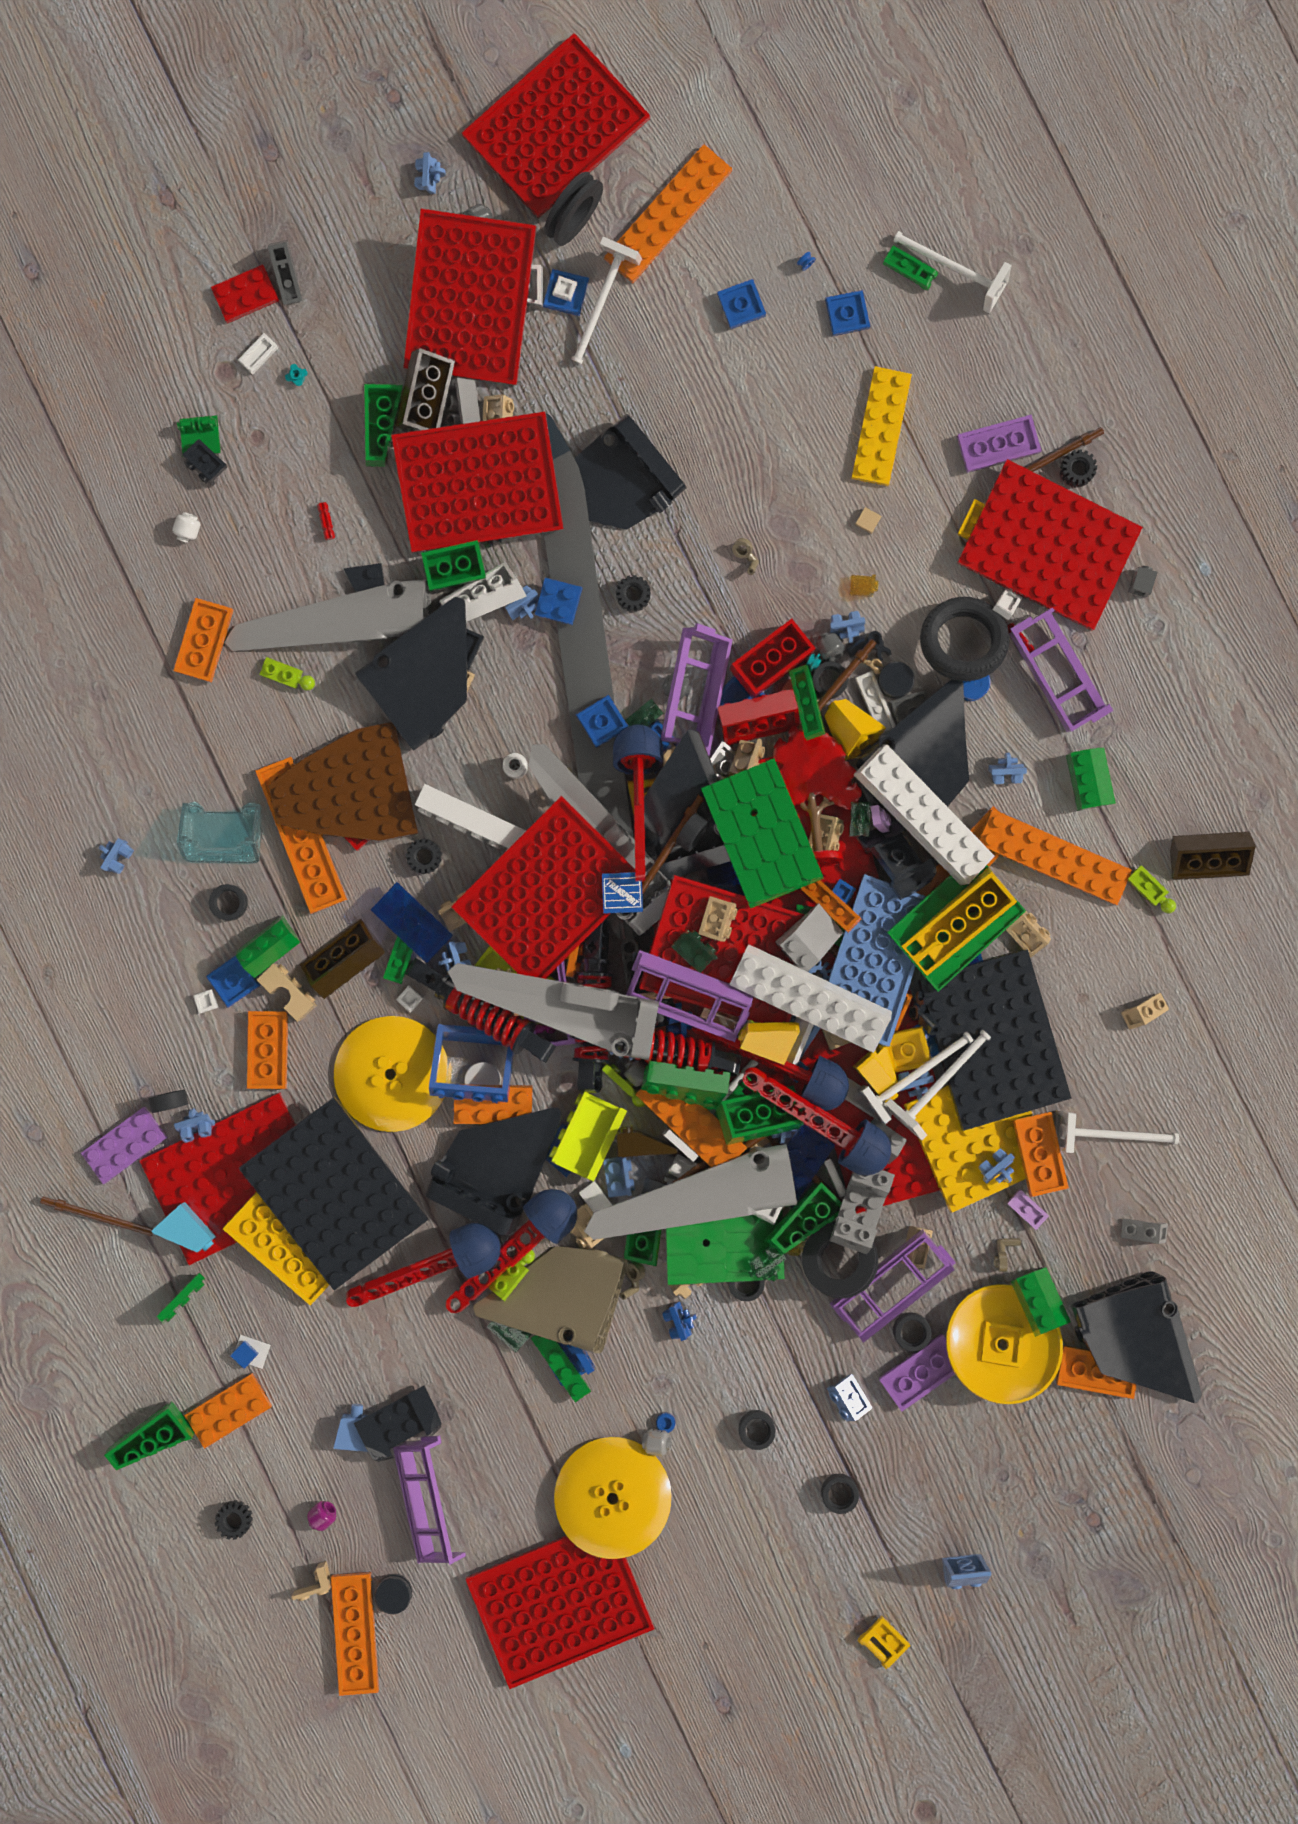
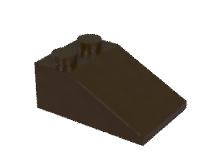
M632 1126L621 1127V1131H617L618 1157L677 1153L675 1145L637 1129L633 1130Z

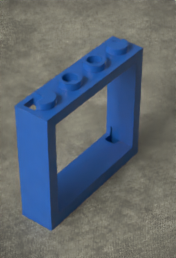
M438 1024L429 1082L430 1096H439V1098L452 1097L456 1100L472 1099L476 1102H482L483 1100L492 1101L493 1103L508 1102L514 1057L510 1046L507 1047L502 1088L437 1083L443 1040L503 1045L501 1041H495L493 1036L486 1035L484 1030H478L477 1027Z

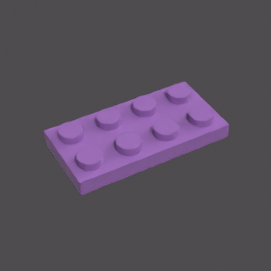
M1032 415L957 435L967 473L1002 464L1006 459L1013 461L1039 454L1042 451Z
M143 1107L81 1154L101 1182L106 1184L168 1137L148 1109Z
M941 1333L923 1349L916 1351L878 1378L901 1412L955 1375L948 1359L945 1337Z

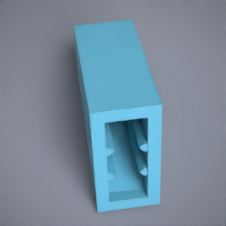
M185 1202L180 1204L152 1230L153 1234L195 1252L209 1249L214 1244L212 1240L216 1237Z

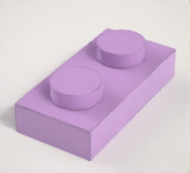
M879 805L870 806L873 825L882 833L890 832V815Z
M1018 1189L1006 1202L1035 1230L1049 1217L1021 1189Z

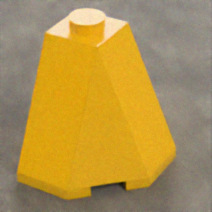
M847 699L831 702L828 706L829 709L824 715L832 737L843 747V751L846 754L845 761L856 758L862 753L860 750L876 743L886 729L883 724Z
M748 1023L745 1030L742 1029L738 1037L740 1049L784 1065L800 1033L799 1023Z
M878 1044L874 1053L869 1051L852 1066L878 1096L898 1083L886 1046ZM896 1093L889 1099L894 1100L898 1097V1094Z

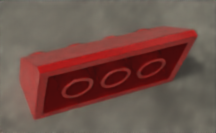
M793 689L782 690L778 693L762 695L753 699H744L732 704L727 703L717 707L723 740L727 745L737 744L740 740L749 741L788 732L794 724H799L798 705Z

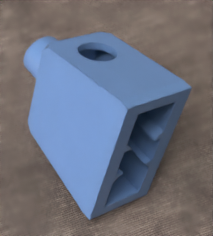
M352 1404L351 1414H344L342 1416L334 1449L368 1452L354 1425L355 1422L368 1416L363 1415L362 1404Z

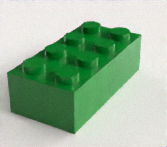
M794 1085L787 1087L796 1093ZM760 1093L724 1100L715 1108L726 1145L796 1130L804 1124L798 1118L761 1096ZM787 1095L780 1096L783 1102L791 1100Z

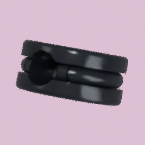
M903 662L887 664L878 676V685L881 692L892 699L906 696L913 688L915 682L912 669Z
M389 1574L382 1578L375 1591V1602L378 1608L384 1613L391 1615L403 1612L408 1607L412 1598L411 1583L400 1574Z

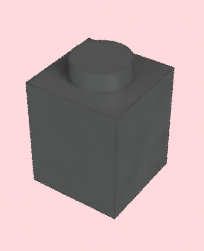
M1149 566L1138 567L1134 570L1128 593L1147 598L1152 593L1157 572L1153 571V568Z

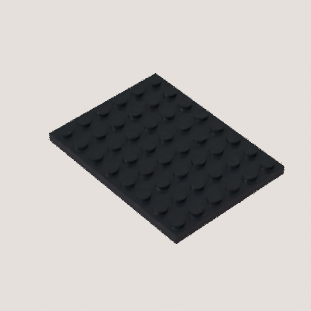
M1028 949L967 966L939 992L927 978L918 980L920 989L925 991L924 997H932L931 1002L927 1004V1013L941 1025L939 1033L934 1035L939 1053L963 1037L965 1032L970 1034L973 1042L979 1037L981 1030H984L991 1037L947 1081L962 1131L1072 1099ZM968 1042L941 1061L944 1072L950 1068L973 1042Z
M335 1096L239 1167L242 1174L334 1291L428 1221V1217Z

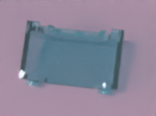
M197 802L182 803L176 842L182 858L192 863L253 864L259 862L261 845L260 804L248 803L242 807V812H205L204 808Z

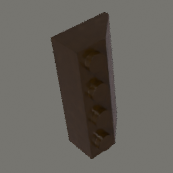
M421 348L412 351L395 427L409 432L440 428L455 363L454 360Z
M1250 831L1173 836L1170 848L1172 879L1249 876L1256 849Z
M359 919L302 962L300 966L311 987L325 999L386 952L365 922Z

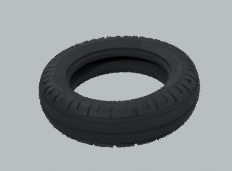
M972 597L948 599L933 608L923 622L920 633L923 655L929 665L944 677L957 681L982 679L993 673L1002 664L1007 655L1009 631L1004 618L993 610L994 607L981 599ZM955 617L974 618L981 622L989 631L991 648L986 655L978 660L969 662L955 660L948 656L939 644L938 631L941 626Z

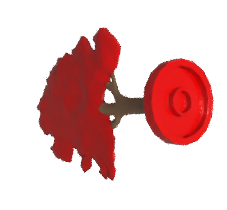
M794 724L789 730L790 737L788 742L786 743L779 738L775 743L773 758L776 763L783 764V768L779 771L793 805L800 804L803 810H806L810 816L813 853L819 867L836 865L843 862V853L836 850H823L820 814L823 808L833 804L847 810L855 806L862 795V790L858 787L857 783L848 786V782L855 777L854 774L857 771L849 765L848 761H845L846 754L843 751L842 745L834 737L830 736L828 732L822 736L806 740L804 732L797 729L799 724ZM817 794L824 797L823 802L819 806H816L815 802Z

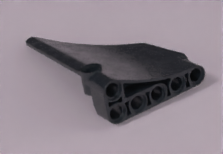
M628 414L623 415L574 458L581 473L589 521L629 529L652 514L663 512L672 504V501L687 489L684 482ZM606 435H611L613 438V443L610 446L604 443Z
M453 597L376 654L372 661L355 672L360 682L385 712L413 751L429 739L432 740L444 731L443 727L467 701L465 600L459 597ZM382 658H387L388 660L385 667H380L379 665Z
M951 679L862 755L857 761V769L859 770L882 747V744H888L902 761L948 807L969 782L963 681Z
M694 729L686 731L644 796L645 852L654 862L684 818L686 809L691 807L698 795L705 799L701 788L719 781L701 735ZM706 799L697 810V813L710 822L699 843L691 851L688 852L677 843L675 844L659 869L668 880L672 879L673 875L682 876L731 861Z
M552 1107L462 1129L458 1132L445 1156L441 1160H437L431 1170V1176L433 1177L425 1196L499 1234L509 1235L516 1231L522 1216L523 1206L530 1201L561 1122L562 1113L560 1109ZM516 1197L519 1198V1200H520V1205H518V1204L516 1203V1201H515V1198H516Z
M1153 1271L1144 1272L1076 1301L1071 1305L1077 1326L1074 1328L1076 1336L1081 1343L1087 1345L1102 1374L1156 1390L1191 1403H1197L1200 1400L1202 1392L1178 1306L1172 1300L1166 1277Z

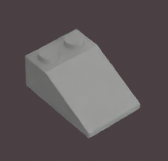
M817 903L777 939L775 943L796 967L808 972L822 959L842 935L843 931L821 905Z

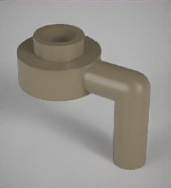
M739 538L735 541L732 551L738 558H747L750 562L747 573L753 575L759 560L752 554V543L746 538Z
M1020 1238L997 1240L998 1253L997 1256H994V1267L998 1268L999 1272H1006L1008 1269L1005 1246H1021Z
M633 1261L627 1266L626 1275L632 1281V1287L620 1293L622 1300L639 1291V1280L645 1276L644 1266L639 1262Z

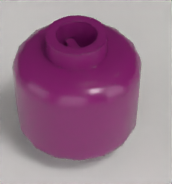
M328 1501L316 1503L307 1514L309 1526L317 1531L326 1530L336 1520L335 1506Z

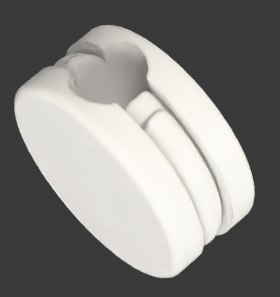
M479 1062L467 1070L464 1083L500 1085L501 1075L493 1064Z

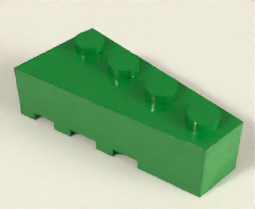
M364 384L366 467H385L392 440L391 435L394 432L402 397L403 385Z
M650 1061L645 1068L641 1090H645L650 1094H660L668 1099H678L687 1104H697L706 1109H715L728 1094L730 1072H723V1075L713 1074L714 1070L706 1069L705 1072L695 1071L694 1067L686 1066L679 1069L676 1068L675 1064Z
M822 1182L813 1183L797 1201V1205H794L764 1241L777 1254H785L804 1241L805 1238L833 1221L838 1216L842 1202Z
M171 1401L111 1445L104 1456L115 1470H119L140 1461L142 1458L155 1455L159 1451L174 1447L183 1441H188L193 1438L195 1432L187 1419Z

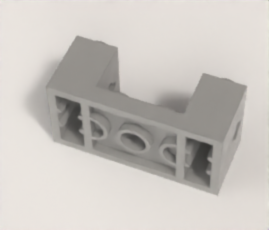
M883 1170L867 1176L854 1172L851 1173L830 1242L866 1255L868 1254L875 1239L876 1226L885 1198L889 1194L894 1174ZM863 1206L866 1213L858 1215L855 1212V1207Z

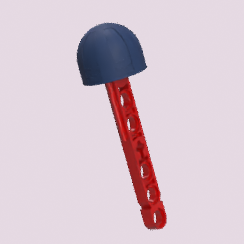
M632 725L625 728L618 734L613 745L614 768L625 774L634 775L635 881H645L644 774L656 772L664 764L663 744L659 735L644 725Z
M694 1026L692 1027V1031L696 1034L715 1041V1043L805 1084L800 1096L825 1111L838 1107L848 1094L849 1082L845 1071L838 1064L822 1056L818 1057L810 1072L788 1061L783 1065L740 1049V1040L738 1038L733 1042Z
M750 1067L745 1070L743 1083L755 1092L758 1090L761 1096L842 1147L843 1149L838 1159L839 1164L856 1174L865 1176L880 1172L888 1164L891 1157V1143L888 1136L879 1127L865 1119L853 1129L773 1078L766 1077V1074L759 1069ZM754 1074L757 1076V1080L750 1081L747 1075ZM766 1084L772 1085L774 1090L768 1092L763 1086ZM787 1095L791 1100L783 1102L780 1096ZM820 1116L824 1122L816 1123L813 1118ZM838 1127L840 1133L834 1134L830 1131V1128Z
M547 1189L536 1194L523 1206L529 1220L500 1246V1255L497 1261H501V1269L496 1268L492 1272L490 1270L485 1272L488 1275V1281L485 1284L480 1282V1275L468 1279L460 1286L459 1290H456L446 1300L447 1310L450 1313H460L470 1304L468 1301L475 1300L510 1266L513 1268L545 1237L551 1242L558 1244L572 1231L576 1224L577 1207L574 1200L566 1192L557 1189ZM524 1233L530 1235L531 1240L528 1244H524L521 1241ZM510 1246L516 1249V1255L512 1258L507 1254ZM469 1285L474 1289V1294L471 1297L465 1294V1289ZM453 1299H458L460 1302V1307L457 1310L451 1307Z
M471 1223L454 1229L450 1232V1249L366 1282L362 1287L359 1285L349 1289L346 1292V1303L351 1307H358L368 1303L369 1300L378 1299L457 1266L468 1279L485 1273L496 1264L499 1258L500 1241L493 1230L478 1223ZM442 1260L447 1261L446 1263H438ZM422 1268H429L425 1271L420 1270ZM394 1282V1284L386 1285L385 1283ZM376 1289L374 1292H369L368 1290ZM353 1296L359 1297L357 1299H351V1297Z

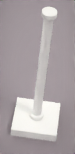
M900 231L897 232L894 238V243L898 244L899 242L987 287L988 291L985 296L983 311L989 314L1009 282L1012 265L1004 262L996 278L991 281L903 236Z
M606 237L602 238L600 245L604 251L613 254L615 258L576 354L571 358V360L580 364L583 362V354L621 261L625 259L639 266L642 260L638 251Z
M981 1030L979 1037L909 1111H904L891 1099L885 1105L894 1117L919 1139L923 1140L927 1134L915 1120L916 1114L974 1052L991 1037L984 1030Z
M965 1032L963 1037L880 1096H875L868 1086L863 1085L857 1089L878 1121L886 1124L891 1120L883 1108V1102L968 1042H973L970 1034Z
M751 1059L729 1084L728 1094L722 1101L726 1100L743 1081L745 1070L750 1067L755 1068L758 1062ZM708 1109L712 1114L716 1111V1109ZM669 1128L665 1130L663 1135L694 1162L698 1155Z
M1056 1110L1055 1130L1060 1151L1066 1153H1074L1075 1136L1171 1142L1173 1145H1178L1179 1143L1178 1133L1169 1135L1075 1128V1113Z

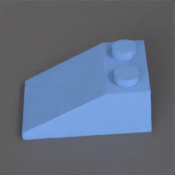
M981 1554L942 1558L944 1580L947 1587L951 1589H960L966 1585L979 1587L987 1583L991 1577V1571Z

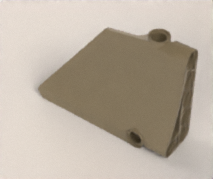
M556 1246L527 1267L529 1271L505 1301L492 1292L473 1306L475 1315L562 1344L571 1345L593 1353H602L626 1274L628 1260L594 1248L586 1250ZM571 1330L573 1338L568 1341L567 1333Z

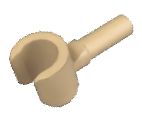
M879 659L865 660L863 664L870 666L875 674L880 673L877 666L883 667Z

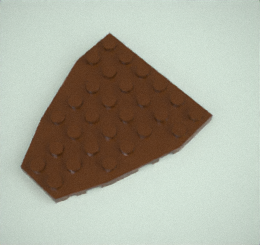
M392 722L359 728L304 758L269 785L275 819L279 825L305 830L318 835L366 839L377 842L418 834L397 731Z

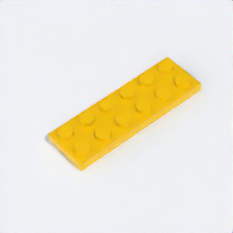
M877 366L874 367L851 479L889 486L912 374Z

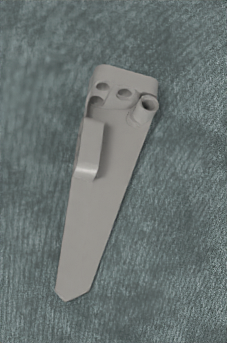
M427 579L394 581L391 584L237 624L228 635L225 644L232 651L401 637L432 614ZM401 585L403 592L401 595H398L397 588Z
M533 744L528 766L551 803L554 804L560 796H563L635 868V840L545 744ZM645 852L646 876L654 861ZM658 870L642 895L643 912L616 913L620 919H624L640 936L660 919L671 882Z
M457 963L448 971L457 991L607 1049L617 1056L649 1060L659 1001L622 995L611 990ZM622 1041L626 1044V1049L619 1051L616 1049L615 1044Z
M783 1144L765 1148L760 1146L753 1147L749 1153L595 1211L584 1232L593 1240L748 1216L755 1214L759 1210L797 1205L787 1145ZM756 1154L763 1155L760 1161L753 1159Z

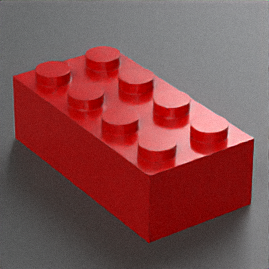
M791 618L733 662L729 670L753 699L808 658L816 648Z

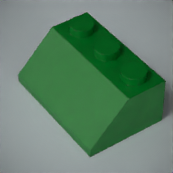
M478 540L421 553L430 591L486 579Z
M1104 747L1067 754L1066 759L1077 811L1116 804Z
M281 915L236 951L235 956L243 969L256 978L297 946L300 940L285 917Z
M662 1229L628 1234L624 1259L657 1266Z
M1047 1267L1011 1281L1035 1337L1071 1322Z

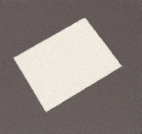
M240 1335L236 1349L246 1341L259 1353L249 1365L263 1369L271 1345Z

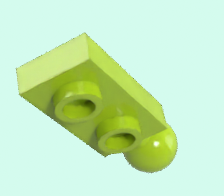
M266 657L259 674L262 677L294 689L297 688L298 684L306 691L312 690L315 686L313 677L309 675L301 677L302 670Z
M1140 865L1127 879L1128 882L1153 906L1160 903L1161 910L1164 913L1170 914L1176 909L1175 901L1165 898L1169 892Z
M607 1063L602 1070L632 1097V1102L636 1107L645 1106L636 1096L637 1091L633 1088L634 1085L627 1078L624 1079L619 1074L621 1070L614 1064L610 1066Z
M531 1250L513 1268L510 1266L490 1285L489 1289L505 1301L529 1271L524 1265L534 1260V1251Z

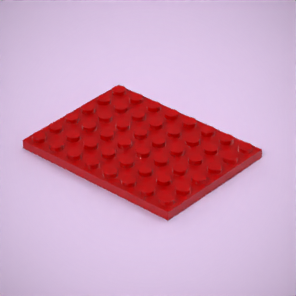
M573 33L462 132V136L539 219L555 204L560 194L576 176L585 171L589 173L593 171L649 121L650 114L580 38Z
M420 209L403 368L408 369L412 351L421 348L454 360L452 376L517 385L536 225Z
M545 411L391 435L411 552L450 547L476 540L483 542L564 529Z
M1006 459L957 564L1047 609L1053 608L1055 613L1093 631L1143 527Z
M560 796L451 907L518 974L546 979L611 914L603 913L602 874L635 872V868L563 796Z
M673 875L649 954L730 984L748 944L794 965L776 945L775 941L805 914L769 903H763L750 908L746 896ZM710 896L736 904L737 914L735 919L731 921V934L728 939L726 938L725 942L699 934ZM643 971L639 988L658 994L664 979ZM671 981L664 993V996L709 1009L712 1008L716 999ZM753 996L747 1020L750 1019L756 1023L790 1022L792 1014ZM721 1001L717 1011L739 1017L742 1008Z
M281 1093L211 1126V1136L201 1137L197 1132L193 1134V1141L185 1143L181 1140L140 1160L165 1216L167 1217L180 1204L185 1202L216 1236L212 1240L214 1244L206 1251L202 1249L199 1252H195L179 1245L188 1265L194 1264L237 1243L235 1239L223 1230V1227L257 1192L239 1170V1167L296 1125Z
M567 1535L467 1576L465 1579L509 1690L654 1630V1624L627 1558L606 1559L591 1555L577 1547Z

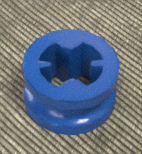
M807 252L798 260L797 265H801L802 270L805 271L815 262L816 258L811 257V253Z

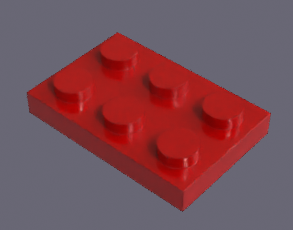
M263 264L211 286L227 324L279 302Z

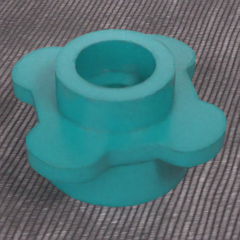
M292 364L289 373L285 375V379L288 382L291 381L296 386H301L308 372L306 369L299 368L297 364Z
M811 654L806 664L810 672L819 666L821 662L818 659L820 654Z

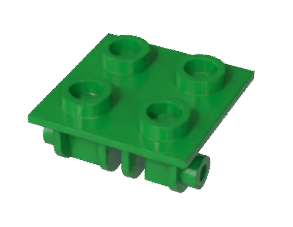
M217 415L179 419L177 427L181 434L182 454L198 439L215 454L221 453Z

